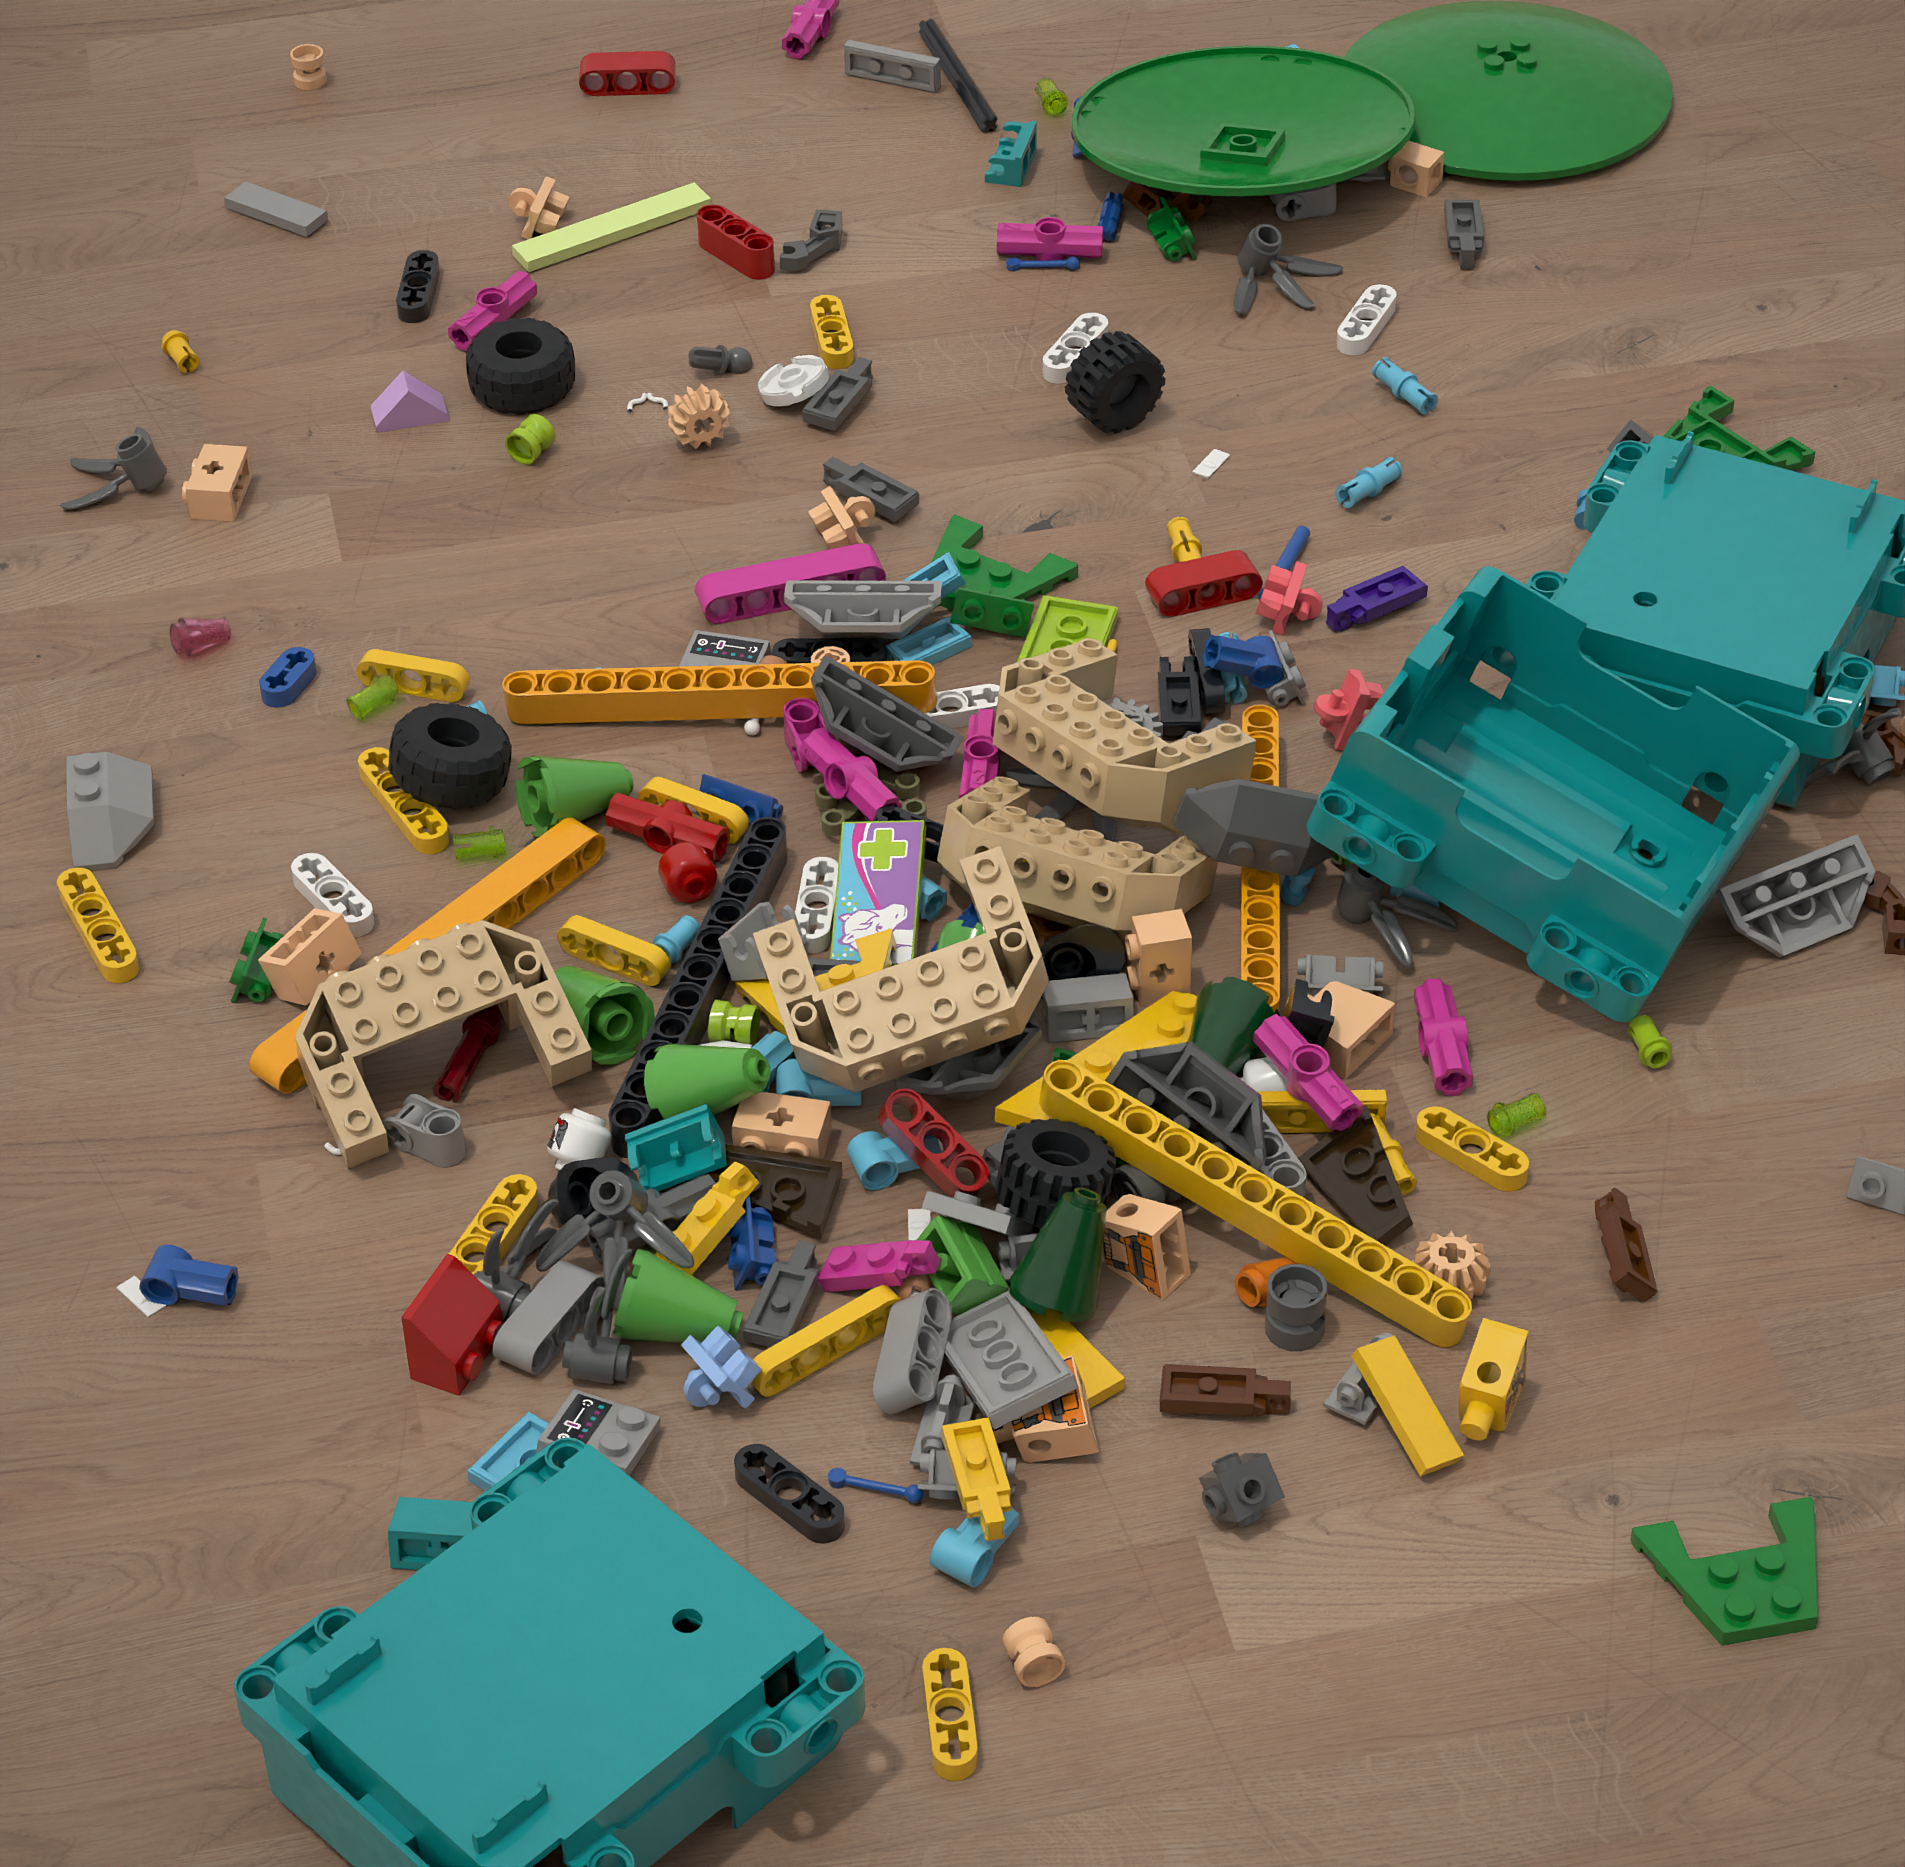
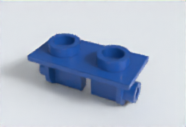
M706 774L702 775L700 791L739 806L748 816L749 826L759 818H781L783 805L778 804V800L774 797Z
M748 1195L742 1205L746 1212L726 1234L727 1237H731L732 1247L728 1259V1268L733 1270L734 1288L738 1291L745 1279L753 1280L758 1285L763 1286L773 1263L776 1262L775 1249L771 1248L774 1244L772 1215L765 1208H751L750 1195Z

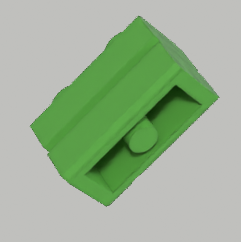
M939 1215L933 1218L917 1238V1240L931 1241L932 1247L938 1257L941 1258V1263L936 1273L928 1275L934 1287L942 1291L947 1297L952 1312L962 1314L1008 1291L1007 1283L974 1224L963 1221L956 1223L952 1218Z

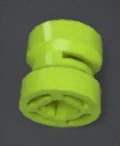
M531 414L521 422L519 428H515L506 436V450L518 463L530 465L540 456L541 451H545L554 443L556 439L555 430L551 423L543 416Z
M715 1000L709 1016V1041L733 1040L737 1043L754 1046L760 1027V1007L749 1004L734 1007L728 1001Z

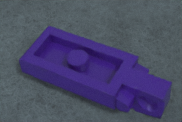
M1400 566L1343 590L1342 597L1335 603L1327 605L1326 625L1334 632L1350 628L1354 622L1356 624H1363L1364 621L1368 622L1426 598L1428 586L1405 566Z

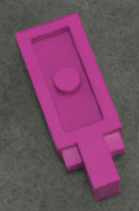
M922 1240L833 1247L821 1270L818 1282L826 1292L869 1289L880 1285H887L888 1287L902 1286L905 1278L910 1275L936 1273L941 1263V1258L938 1257L932 1247L931 1241Z

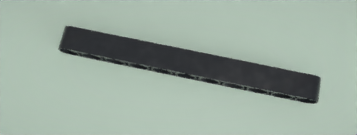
M774 817L759 818L749 826L615 1097L608 1117L611 1146L613 1152L620 1157L628 1158L625 1134L664 1120L658 1108L651 1110L647 1101L644 1086L647 1061L655 1058L657 1052L653 1051L660 1046L668 1044L700 1045L708 1028L712 1005L715 1000L722 999L731 980L718 938L759 903L769 901L787 864L786 827L779 819Z

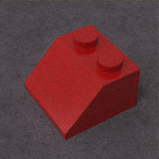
M446 1254L401 1317L410 1379L460 1396L469 1381H474L480 1374L483 1361L492 1350L495 1337L504 1324L502 1322L500 1301L453 1255Z

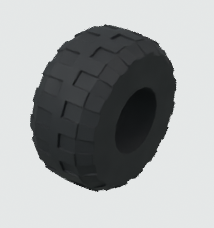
M512 318L493 323L490 327L482 329L466 350V373L470 390L485 406L490 409H496L501 413L521 415L531 412L536 413L543 411L545 408L553 407L558 404L560 399L567 395L575 381V357L572 343L569 341L568 336L559 328L544 320Z
M431 703L428 706H419L413 709L395 724L389 747L388 768L399 787L419 802H425L438 808H472L480 806L485 801L488 802L505 787L511 764L512 744H510L509 736L501 724H498L489 714H484L479 709L456 703Z

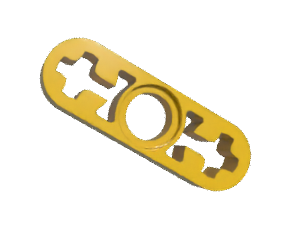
M820 295L813 298L810 302V318L820 357L824 360L825 365L831 369H843L850 366L854 361L853 341L841 300L833 295Z
M379 649L368 650L356 669L360 681L370 688L447 702L460 700L470 684L468 672L459 664ZM404 670L416 672L422 681L412 680L406 675Z
M662 777L652 778L638 794L639 800L662 806L665 801L669 800L678 801L687 808V804H689L700 814L698 816L689 809L693 817L730 829V841L728 844L736 843L749 828L748 816L739 806Z
M579 915L571 916L557 932L559 945L569 955L647 986L657 985L671 969L669 957L658 946ZM608 945L612 947L620 956L616 955L613 951H611Z
M1432 1106L1419 1112L1416 1121L1415 1137L1421 1146L1501 1191H1516L1525 1186L1528 1179L1529 1159L1524 1152L1446 1108ZM1465 1144H1476L1483 1151L1471 1154L1463 1151L1460 1147Z
M939 1648L931 1651L924 1658L922 1665L932 1764L935 1772L940 1777L950 1781H960L971 1776L978 1764L977 1738L967 1661L957 1650ZM949 1669L951 1688L942 1689L939 1670ZM954 1706L961 1709L964 1714L958 1720L944 1721L936 1713L943 1707ZM958 1739L960 1759H951L949 1740Z

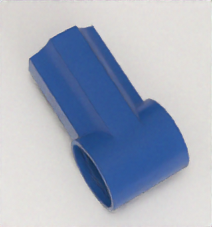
M1211 635L1205 642V650L1202 656L1205 668L1248 676L1249 682L1253 687L1262 689L1274 686L1284 676L1275 642L1268 636L1260 635L1243 641Z
M162 1245L155 1251L140 1281L139 1289L142 1295L149 1301L166 1306L174 1304L178 1298L226 1306L227 1304L231 1305L235 1298L239 1276L237 1267L194 1260L187 1251L178 1246Z

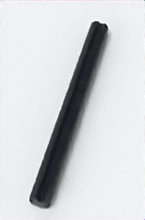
M933 19L922 20L919 23L921 28L919 30L920 35L936 58H940L942 69L972 116L984 132L990 129L995 130L998 127L996 123L998 117L939 26Z

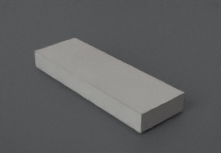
M848 40L844 45L845 74L935 93L941 88L940 58Z
M246 181L224 197L225 208L304 237H308L328 221L327 210Z

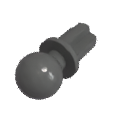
M718 345L716 348L695 346L688 353L689 365L692 368L714 370L716 374H723L725 370L734 374H742L749 371L752 367L750 353L741 347H735L727 351V348L723 345Z

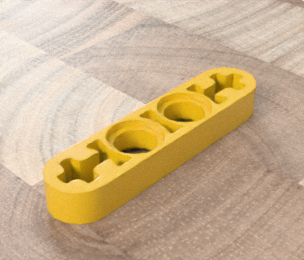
M374 747L362 752L358 757L361 780L412 846L423 854H436L445 850L450 842L448 825L434 806L413 799L410 794L405 793L403 790L397 792L385 791L389 787L399 786L388 768L389 750L382 747ZM409 809L422 810L420 813L414 815L403 814L404 811ZM427 827L428 832L423 833V828Z
M77 867L62 872L57 879L60 900L102 976L111 983H124L134 979L140 970L136 949L93 873L88 869ZM76 887L84 890V893L78 896ZM89 909L101 910L95 915H81L82 912ZM103 934L115 935L110 940H95L96 937ZM118 954L121 963L112 960V956Z
M522 1174L510 1175L504 1178L449 1254L455 1256L473 1275L477 1271H483V1260L468 1262L463 1258L471 1252L485 1253L486 1246L491 1236L495 1233L485 1229V1227L496 1221L508 1224L500 1241L501 1261L537 1210L539 1205L537 1185L533 1178ZM510 1198H514V1200H513V1202H512V1208H511V1200H510Z
M887 1285L873 1288L757 1355L753 1360L762 1371L750 1384L764 1397L778 1394L885 1332L892 1305L902 1299Z

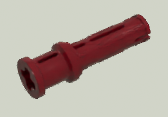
M497 1004L465 1018L462 1024V1039L433 1088L435 1095L440 1100L450 1102L452 1099L456 1103L460 1099L464 1087L471 1078L485 1049L494 1045L499 1039V1028L505 1019Z

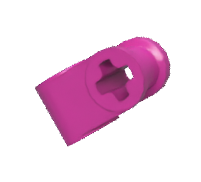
M795 698L787 702L783 709L784 740L792 755L796 769L801 773L805 772L808 766H812L800 752L803 740L814 729L823 727L826 729L821 711L815 701L808 698Z

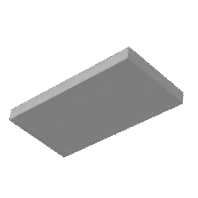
M1009 1291L952 1318L944 1357L956 1375L962 1380L963 1385L984 1416L989 1418L994 1430L1079 1388L1075 1376L1026 1308L1016 1301Z

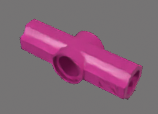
M806 0L804 5L797 4L794 7L791 26L782 38V49L789 54L790 58L801 59L804 54L810 52L818 37H827L831 17L840 4L839 0Z
M1044 217L1036 221L1035 224L998 223L997 254L1035 256L1038 261L1063 260L1065 257L1102 258L1103 226L1065 225L1063 220L1056 217Z
M517 271L500 286L488 287L478 291L475 298L476 305L448 327L449 338L458 349L466 351L482 329H486L498 321L502 322L510 319V316L537 295V284L531 280L529 274Z
M980 709L978 713L970 716L967 740L964 743V764L959 799L995 777H1000L1001 749L993 745L996 719L994 709Z
M824 727L814 729L803 740L800 752L823 775L826 790L833 798H847L870 821L874 820L876 811L880 807L895 806L902 808L903 804L898 800V797L878 779L877 768L869 757H855Z
M1426 979L1414 991V1003L1419 1019L1418 1039L1420 1053L1423 1058L1428 1057L1435 1089L1441 1090L1445 1096L1460 1095L1463 1090L1472 1086L1473 1078L1467 1054L1468 1034L1464 1016H1458L1451 986L1443 983L1441 979Z
M1275 1014L1265 1019L1262 1025L1254 1031L1253 1041L1287 1079L1286 1088L1289 1094L1297 1100L1307 1102L1331 1130L1336 1129L1341 1132L1352 1126L1353 1122L1362 1115L1363 1104L1329 1067L1330 1060L1326 1050L1321 1046L1309 1044L1285 1016L1280 1017L1278 1014Z

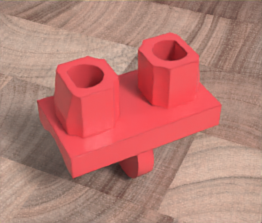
M1296 561L1292 572L1272 565L1255 614L1275 620L1272 631L1276 634L1283 635L1290 613H1293L1299 620L1304 621L1318 617L1322 611L1323 601L1321 596L1312 588L1300 589L1307 567L1304 563Z
M1349 669L1340 690L1334 689L1331 695L1318 696L1314 704L1315 712L1321 717L1320 725L1326 727L1335 737L1334 747L1336 750L1344 751L1349 737L1366 717L1367 714H1363L1365 709L1371 710L1384 693L1381 684L1365 682L1360 670Z

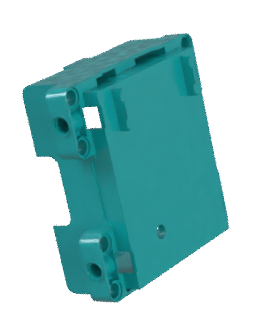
M1688 431L1684 441L1655 435L1650 444L1631 440L1620 442L1613 448L1587 488L1583 525L1586 530L1593 534L1567 574L1550 570L1538 571L1529 578L1525 585L1588 621L1579 641L1580 650L1584 656L1668 706L1679 708L1688 703L1698 685L1795 742L1800 752L1799 760L1775 801L1777 804L1794 808L1804 791L1807 775L1816 769L1821 758L1833 759L1840 756L1848 745L1853 733L1858 729L1870 703L1875 672L1873 662L1897 617L1905 618V501L1876 493L1877 480L1872 479L1868 489L1863 490L1693 445L1694 432ZM1823 659L1821 676L1825 677L1822 697L1814 696L1817 675L1815 672Z
M1485 566L1477 571L1437 625L1433 624L1407 657L1400 673L1349 737L1330 781L1321 791L1306 824L1307 831L1314 840L1388 885L1402 889L1414 885L1527 953V964L1539 976L1607 1017L1618 1022H1629L1638 1015L1677 952L1717 893V890L1767 817L1799 760V748L1795 742L1698 685L1688 703L1679 708L1668 706L1584 656L1580 650L1579 641L1588 621L1503 571L1492 566ZM1480 661L1511 678L1501 699L1470 682ZM1692 786L1724 804L1713 825L1681 806ZM1638 849H1645L1652 853V860L1641 857L1637 852Z
M569 1437L550 1443L472 1502L469 1510L472 1531L360 1614L349 1607L343 1606L330 1607L324 1610L245 1668L236 1677L234 1682V1691L241 1723L262 1744L273 1795L308 1827L315 1830L354 1867H533L560 1844H562L563 1860L567 1867H650L724 1807H731L733 1827L737 1830L832 1752L840 1742L843 1733L861 1719L866 1708L864 1673L861 1666L828 1640L822 1630L590 1444L586 1445L576 1438ZM679 1621L691 1633L679 1632L674 1628V1625ZM765 1693L774 1699L773 1709L765 1703Z

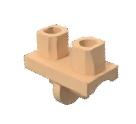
M546 176L537 195L528 188H517L510 194L508 199L510 209L517 216L529 217L521 237L531 239L535 231L546 234L556 230L559 220L566 209L569 196L552 190L555 179Z
M831 486L820 491L826 502L808 511L818 531L822 534L829 549L863 543L856 528L869 526L873 519L875 506L871 500L864 496L851 497L843 507Z

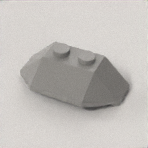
M786 580L784 603L823 638H872L882 643H889L895 639H903L941 603L942 581Z
M110 752L66 756L67 814L74 868H85L90 871L115 869L124 860L123 856L133 849L154 825L151 765Z
M1856 834L1717 890V894L1736 931L1779 958H1782L1852 929L1865 899L1868 886L1872 882L1876 871L1859 835Z

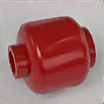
M692 842L678 843L664 852L659 861L658 873L669 895L678 902L695 903L703 900L712 893L717 884L718 874L715 865L707 851L699 844Z

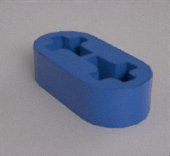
M294 647L284 651L259 680L261 697L264 704L278 708L290 705L296 700L317 674L314 653L304 647Z

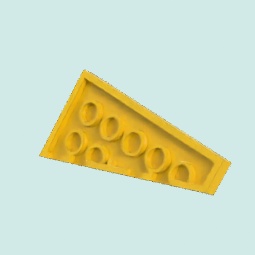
M1177 991L1170 992L1068 1059V1061L1076 1063L1105 1081L1124 1052L1188 1042L1197 996ZM1043 1076L995 1107V1122L1016 1128L1017 1125L1023 1122L1030 1123L1031 1120L1053 1119L1043 1112L1039 1105Z

